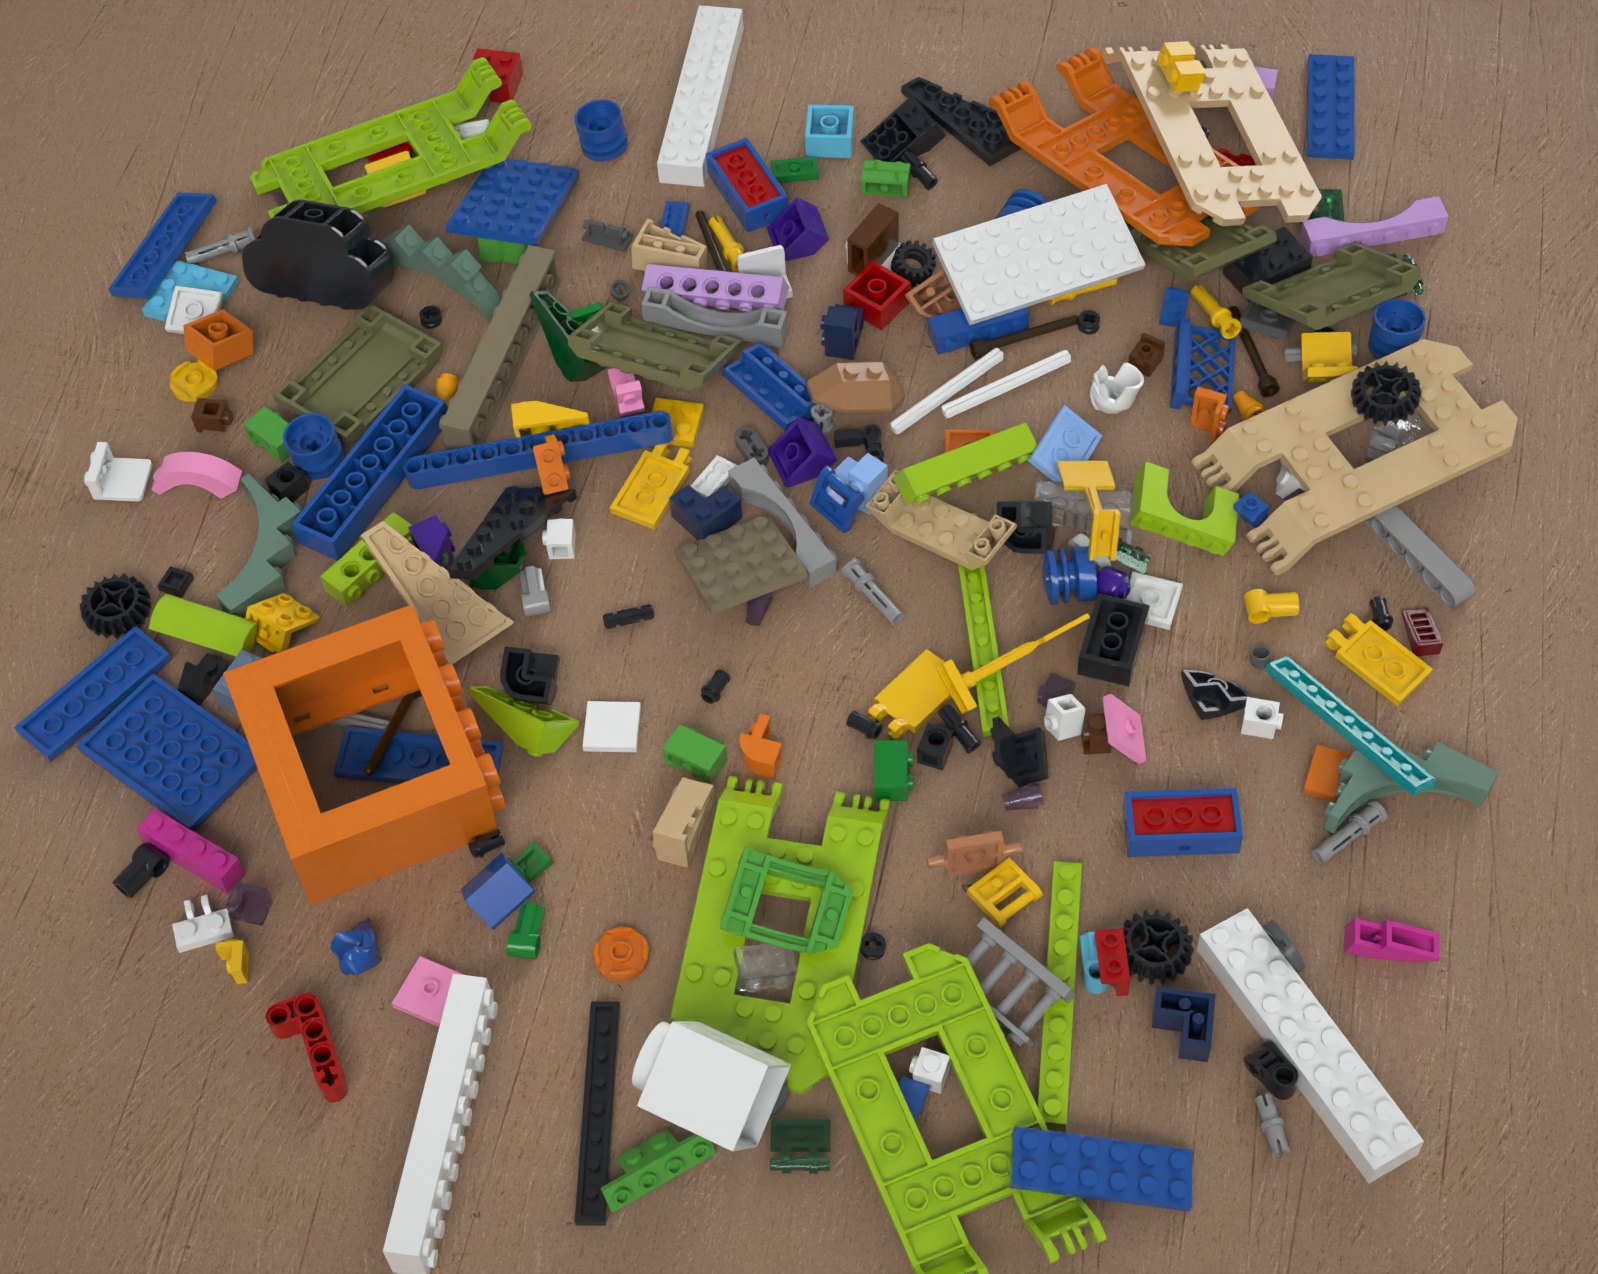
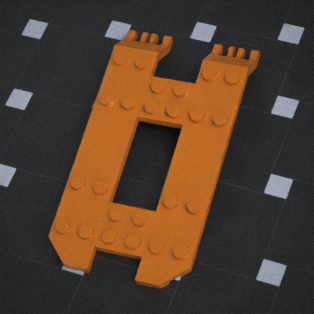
M1090 47L1085 50V54L1080 52L1070 57L1068 63L1062 61L1056 66L1057 71L1065 77L1078 106L1091 114L1066 128L1061 127L1048 118L1034 86L1026 80L1018 83L1017 88L1012 86L1008 90L1002 91L1000 97L994 95L988 99L989 105L997 111L1013 143L1082 191L1107 184L1124 221L1157 244L1193 247L1210 237L1211 229L1200 222L1210 215L1204 212L1200 215L1191 210L1180 185L1160 195L1102 155V153L1129 140L1171 168L1139 99L1115 84L1098 49ZM1212 148L1221 167L1239 166ZM1241 207L1246 217L1261 209V207Z

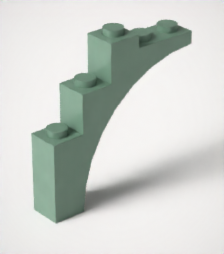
M410 224L386 235L380 241L389 250L393 259V267H409L437 278L465 297L491 322L496 306H499L502 297L479 271L482 266L467 249L452 254L438 236L424 242Z
M249 474L241 478V482L246 495L257 508L259 518L258 537L253 553L245 567L228 586L216 595L223 612L242 618L246 617L248 606L286 591L283 582L285 576L280 569L296 558L293 550L295 544L290 538L294 535L291 524L303 510L298 503L293 504L287 497L279 500L275 494L270 495L265 485L259 479L256 481Z
M1437 742L1433 751L1427 749L1423 758L1398 747L1436 779L1435 786L1424 792L1441 793L1461 798L1478 806H1482L1499 773ZM1354 750L1350 758L1344 757L1338 767L1337 772L1341 774L1337 783L1340 787L1335 795L1338 800L1336 803L1331 801L1324 813V817L1328 818L1324 829L1334 834L1348 816L1370 800L1408 791L1364 754Z

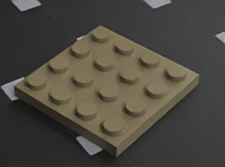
M768 514L756 517L740 525H735L716 534H711L704 540L700 539L674 549L676 558L712 615L808 578L807 570Z

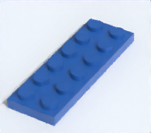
M1309 54L1307 157L1353 160L1355 154L1354 56Z
M178 192L108 290L111 295L149 299L173 263L176 262L180 253L188 245L194 233L199 229L206 216L211 212V209L217 202L213 194Z
M135 626L14 728L23 739L51 762L125 700L150 675L155 674L171 661L170 653Z
M346 726L334 768L335 778L401 784L446 767L450 763L438 735L397 731L374 775L366 776L364 768L385 730ZM480 739L485 754H490L498 773L504 750L503 741Z
M1015 1126L1012 1132L1010 1188L1189 1212L1192 1208V1149Z

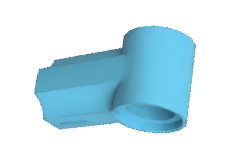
M1094 931L1081 935L1079 939L1084 988L1090 993L1099 994L1107 989L1108 984H1101L1100 978L1091 976L1094 973L1099 974Z

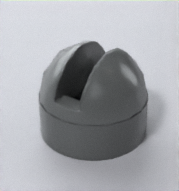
M624 280L614 281L610 289L611 296L618 301L626 299L630 291L628 283ZM617 287H619V290L622 295L618 294L616 290Z
M1255 646L1251 649L1250 662L1255 668L1264 669L1271 662L1272 652L1268 647Z

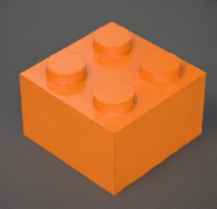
M224 309L183 325L185 350L213 371L254 354L253 331Z

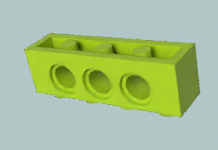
M392 512L383 521L413 545L408 529L412 525ZM361 540L323 573L320 578L325 592L347 607L351 602L357 600L370 585L375 584L385 572L363 540Z

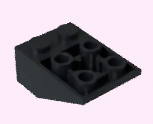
M910 96L860 142L875 160L902 162L901 156L905 151H911L917 157L930 151L946 135L915 98Z

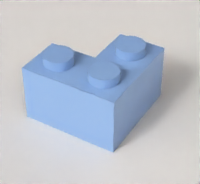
M869 453L859 462L848 456L834 470L835 475L854 491H859L864 495L865 499L858 507V510L870 515L871 513L866 509L865 505L888 479L887 465ZM830 484V488L848 502L849 499Z

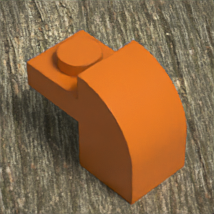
M760 713L757 722L751 724L749 734L742 732L740 734L741 759L744 766L750 772L774 780L783 759L782 743L768 740L772 730L771 718L769 715Z

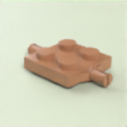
M984 831L978 835H958L952 839H947L946 850L943 855L931 856L926 859L928 869L945 866L947 877L993 870L1003 862L1006 856L1022 854L1023 850L1021 842L1004 845L1002 831Z

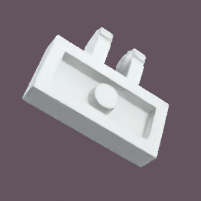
M208 895L201 896V904L205 915L196 917L194 904L191 900L184 901L188 920L172 924L176 947L179 953L235 937L228 909L213 912Z

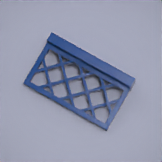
M1180 318L1174 336L1170 408L1180 409L1181 404L1193 406L1194 398L1189 397V392L1194 389L1197 390V387L1203 388L1201 385L1208 382L1215 389L1213 391L1227 395L1225 405L1229 406L1228 413L1231 412L1236 336L1232 339H1226L1219 330L1190 325V319ZM1192 334L1202 336L1205 341L1199 344L1192 337ZM1216 340L1229 341V345L1222 348ZM1210 344L1216 350V353L1210 355L1204 347ZM1198 352L1204 359L1197 362L1191 354ZM1221 356L1228 364L1221 367L1214 359ZM1209 363L1216 371L1209 374L1202 366ZM1196 370L1203 378L1196 381L1190 373ZM1221 375L1227 383L1220 386L1214 378Z

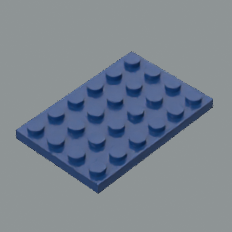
M505 159V161L497 163L490 168L483 169L446 223L447 233L537 246L578 181L579 169H573L569 166H553L548 163H532L523 159Z
M155 674L150 675L76 745L78 750L168 817L193 832L257 769L247 739Z

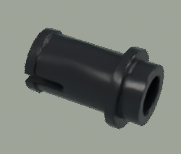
M1381 596L1375 597L1374 600L1371 599L1369 602L1373 614L1372 622L1384 631H1387L1392 627L1393 617L1389 615L1386 598Z
M720 669L716 670L709 683L701 688V698L709 704L719 701L720 693L731 679L729 674Z
M852 711L846 722L848 727L864 733L868 739L878 738L883 727L878 719L871 720L857 711Z
M499 829L481 838L476 839L474 837L471 839L472 842L468 843V848L474 858H483L485 853L505 845L503 836H499L501 834Z

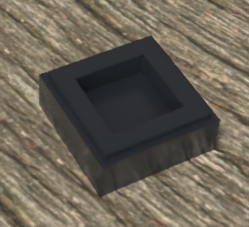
M170 566L157 586L161 592L182 598L194 577L192 573Z

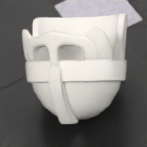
M1123 363L1115 377L1108 376L1106 367L1102 365L1094 373L1090 389V398L1094 408L1107 414H1118L1129 409L1144 383L1142 373L1130 363Z

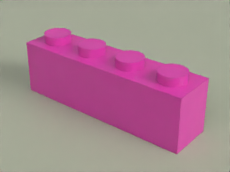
M153 809L136 828L143 843H149L169 857L170 861L227 895L246 875L239 858L156 809Z

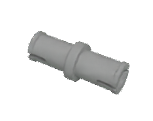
M1270 1093L1265 1094L1268 1105L1266 1107L1262 1095H1260L1254 1101L1257 1104L1262 1120L1260 1127L1262 1132L1266 1133L1272 1157H1281L1277 1144H1280L1283 1156L1291 1152V1149L1288 1146L1283 1130L1285 1123L1279 1117L1274 1096Z

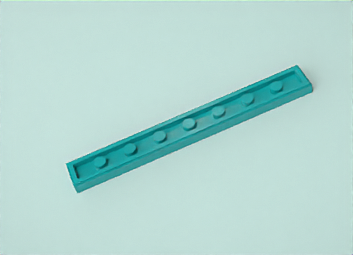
M1288 656L1266 665V673L1413 797L1435 786L1436 779Z

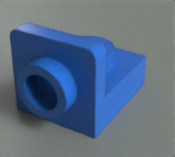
M1165 288L1159 321L1160 325L1177 327L1180 318H1185L1189 298L1188 290Z
M1250 491L1234 503L1233 509L1240 514L1246 523L1257 528L1267 519L1269 506Z

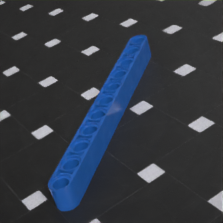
M657 411L413 456L404 461L402 468L409 486L413 489H423L537 468L533 446L546 443L544 436L552 434L555 435L557 441L562 440L565 455L561 456L562 463L666 444L673 440L675 433L670 415L664 411Z

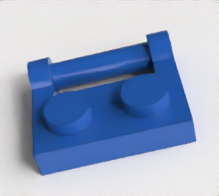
M826 466L818 476L809 504L842 533L851 530L858 507L863 503L865 497L859 491H854L837 477L831 467ZM830 483L840 493H842L846 498H848V502H846L835 491H833L828 486V484Z

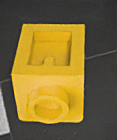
M227 939L224 942H216L215 949L221 960H227L228 974H232L237 984L248 983L250 952L244 941Z

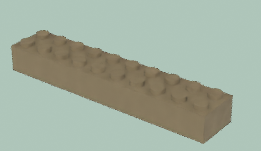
M528 245L525 253L521 254L519 265L516 271H513L511 274L510 284L508 288L503 290L502 300L499 306L495 307L490 324L488 323L485 327L484 337L482 341L477 343L476 353L473 359L469 360L464 377L460 378L458 382V390L455 396L450 398L449 408L440 419L439 428L442 430L443 444L446 445L447 450L485 443L541 326L529 294L531 291H549L555 296L561 284L555 250Z

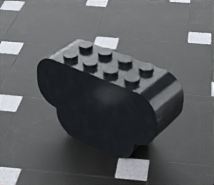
M294 200L263 225L261 234L246 245L242 254L245 276L257 290L276 295L280 298H295L301 302L311 301L322 306H337L344 310L365 308L391 284L394 277L393 259L389 250L380 241L370 238L368 224L358 212L347 207L308 200Z

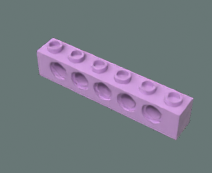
M647 264L641 291L645 295L648 287L670 290L681 298L703 308L715 306L721 310L735 308L743 312H749L763 307L784 310L789 286L784 277ZM673 283V286L671 288L666 289V287L669 284ZM696 286L694 290L688 291L690 287ZM719 288L717 292L710 294L713 289ZM741 290L740 294L733 296L736 291ZM764 292L762 297L756 298L759 293Z

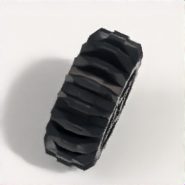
M1387 360L1382 366L1375 362L1373 368L1366 366L1364 372L1359 371L1357 379H1354L1351 389L1352 405L1357 408L1358 415L1364 414L1365 421L1372 418L1374 425L1378 421H1382L1385 427L1390 421L1396 426L1399 419L1405 422L1408 419V415L1413 416L1415 408H1418L1420 404L1419 398H1421L1422 393L1420 382L1418 379H1415L1414 372L1408 373L1407 366L1399 368L1398 362L1391 366ZM1372 386V394L1367 396L1366 391ZM1404 391L1406 397L1403 400H1400V393Z
M115 573L110 579L104 576L102 582L94 581V587H87V594L81 595L82 603L79 605L83 622H85L90 631H93L97 636L103 635L106 639L112 634L118 639L120 634L128 633L132 628L137 627L138 624L145 625L144 618L150 617L149 609L152 607L148 590H146L141 581H137L134 576L128 578L125 573L120 578Z
M1158 909L1154 912V915H1150L1145 910L1143 917L1135 913L1132 921L1126 919L1124 922L1123 931L1130 976L1138 974L1139 983L1144 978H1148L1150 985L1154 984L1155 979H1159L1163 985L1166 983V977L1174 982L1177 974L1183 975L1186 969L1185 966H1189L1191 963V955H1193L1194 951L1192 935H1187V926H1180V918L1173 921L1170 920L1171 915L1169 912L1165 916H1160ZM1137 936H1140L1141 944L1134 950L1131 943ZM1175 944L1177 953L1170 959L1168 957V950H1170V946Z

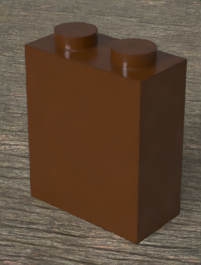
M878 203L848 237V272L857 276L872 261L882 265L899 245V212Z

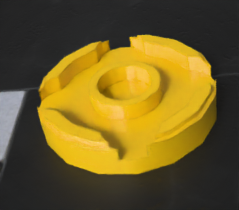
M197 360V362L191 363V361H187L177 366L170 375L169 384L172 393L177 399L185 402H197L198 398L206 399L217 389L219 379L216 370L213 371L203 362Z

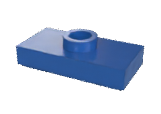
M666 201L660 228L667 227L671 229L672 234L678 237L684 235L690 210L689 203Z

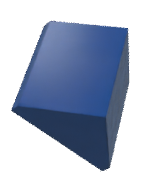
M503 852L461 889L464 900L493 930L535 893L534 889Z

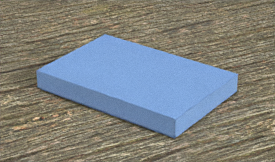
M1064 405L1059 409L1029 457L1028 462L1063 489L1057 461H1088L1103 435Z

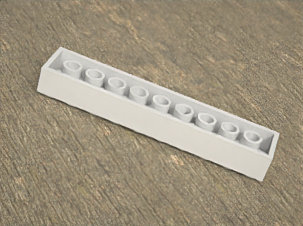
M701 5L698 7L657 161L659 183L705 186L708 174L706 153L714 150L744 30L742 9Z
M1247 908L1201 933L1197 951L1263 1041H1270L1275 1044L1281 1054L1297 1069V1087L1366 1181L1370 1184L1417 1156L1424 1140Z
M452 975L383 1248V1253L393 1273L430 1274L431 1268H435L437 1264L438 1250L436 1245L438 1239H442L444 1235L445 1221L443 1216L445 1210H449L451 1206L452 1192H450L451 1183L456 1182L458 1177L459 1165L456 1164L458 1154H462L465 1148L464 1129L465 1126H469L471 1123V1100L476 1099L479 1084L476 1080L478 1072H482L484 1069L485 1055H483L485 1045L488 1046L490 1043L491 1028L489 1026L491 1019L496 1018L498 1004L493 999L494 991L490 989L488 980L484 977Z

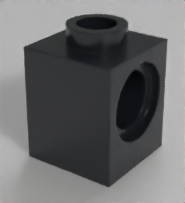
M288 461L265 479L270 494H275L279 500L287 497L293 503L309 490L305 471L299 466H293Z
M928 723L917 748V763L943 771L953 747L954 730L944 725ZM938 743V744H941V745L934 746V745H932V744Z

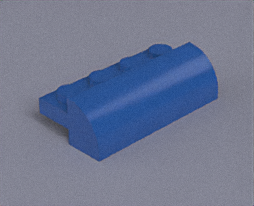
M762 342L742 351V359L723 368L722 375L785 431L798 417L811 422L814 420L811 416V408L816 404L812 403L806 386L807 381Z

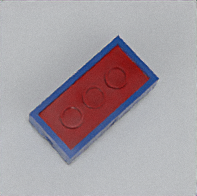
M748 138L706 153L708 175L747 233L772 223L788 207L787 194Z
M1237 788L1125 792L1123 818L1128 857L1240 853L1243 832Z

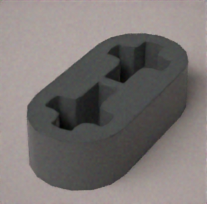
M751 427L739 428L735 433V444L745 461L754 457L760 465L766 466L769 462V453L758 433ZM753 452H756L760 458L753 456Z

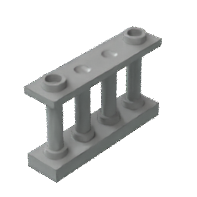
M984 917L977 925L982 932L981 940L966 958H968L973 968L990 947L993 948L997 945L1004 951L1001 954L1003 956L1001 960L980 983L985 995L1011 965L1015 966L1018 962L1025 968L1023 971L1024 976L996 1009L991 1005L990 1007L996 1020L1010 1031L1007 1036L1019 1046L1025 1043L1029 1048H1032L1034 1043L1027 1036L1028 1032L1055 1001L1058 1002L1060 999H1063L1069 1004L1075 997V994L1069 986ZM1040 980L1047 986L1044 990L1046 994L1020 1025L1016 1027L1005 1018V1015L1033 982L1036 984Z

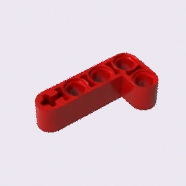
M303 993L270 1006L266 1011L265 1018L273 1035L277 1038L285 1039L301 1033L317 1085L324 1099L333 1103L344 1099L348 1092V1085L318 998L312 993ZM314 1008L312 1012L304 1013L307 1009ZM286 1018L284 1022L276 1024L278 1020ZM322 1032L320 1036L311 1038L313 1034ZM324 1057H330L326 1062H319ZM333 1076V1078H334V1085H333V1086H330V1083H329V1080H328L327 1077Z

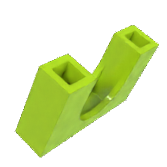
M1145 462L1135 474L1129 524L1163 535L1166 538L1186 543L1189 546H1195L1213 554L1224 556L1235 544L1238 512L1233 509V506L1239 500V494L1215 486L1204 500L1203 519H1188L1179 514L1168 500L1169 469Z

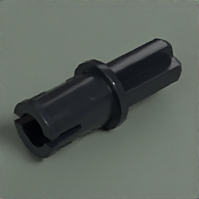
M905 151L901 156V161L911 164V175L917 178L927 190L932 189L937 184L938 179L927 169L925 162H921L913 152Z
M950 704L941 707L938 715L949 729L954 730V736L965 748V751L967 753L975 751L981 745V742L969 729L967 720H962Z

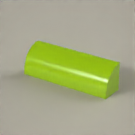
M166 594L158 601L153 610L149 629L237 657L241 650L249 653L254 652L258 622Z

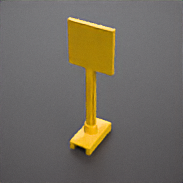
M1057 461L1063 489L1083 490L1087 497L1092 514L1088 549L1089 561H1095V557H1109L1110 561H1116L1121 514L1119 510H1102L1097 490H1115V483L1108 461Z
M1086 613L1035 641L1015 648L973 672L967 671L960 675L952 659L935 668L960 714H963L977 707L968 690L974 687L977 681L1031 653L1038 645L1089 619L1090 616Z

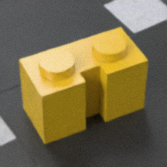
M1189 41L1164 43L1157 57L1158 65L1161 67L1167 82L1174 92L1199 91L1206 75L1200 61L1194 60L1195 52Z

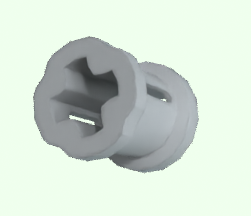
M821 403L819 405L816 404L811 408V416L814 418L812 422L819 424L824 435L829 434L834 428L831 419L833 409L827 408Z

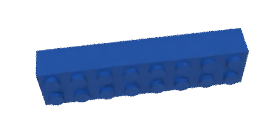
M404 384L291 524L297 543L338 561L342 558L406 477L402 468L404 461L413 456L423 455L442 431L439 428V423L442 415H445L447 412L446 401Z

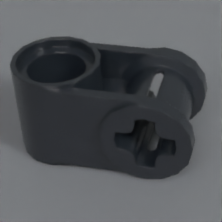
M1266 1041L1262 1045L1263 1048L1244 1057V1063L1249 1072L1275 1098L1287 1100L1295 1094L1298 1071L1281 1054L1275 1044ZM1278 1079H1286L1290 1083L1283 1084L1280 1083Z

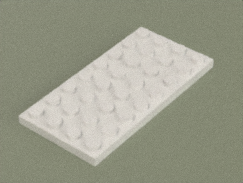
M1107 184L933 238L932 241L969 325L1142 270L1146 265Z

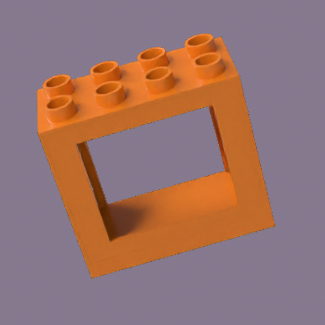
M412 604L223 673L290 859L310 905L468 845V843L472 842V838H481L498 829L494 813L506 808L499 787L501 783L490 754H485L480 741L482 737L471 708H466L461 695L463 694L462 687L452 663L448 664L443 652L445 649L437 625L434 619L420 624ZM420 690L450 765L321 813L293 737Z

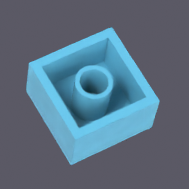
M808 105L805 132L806 157L852 158L854 106Z

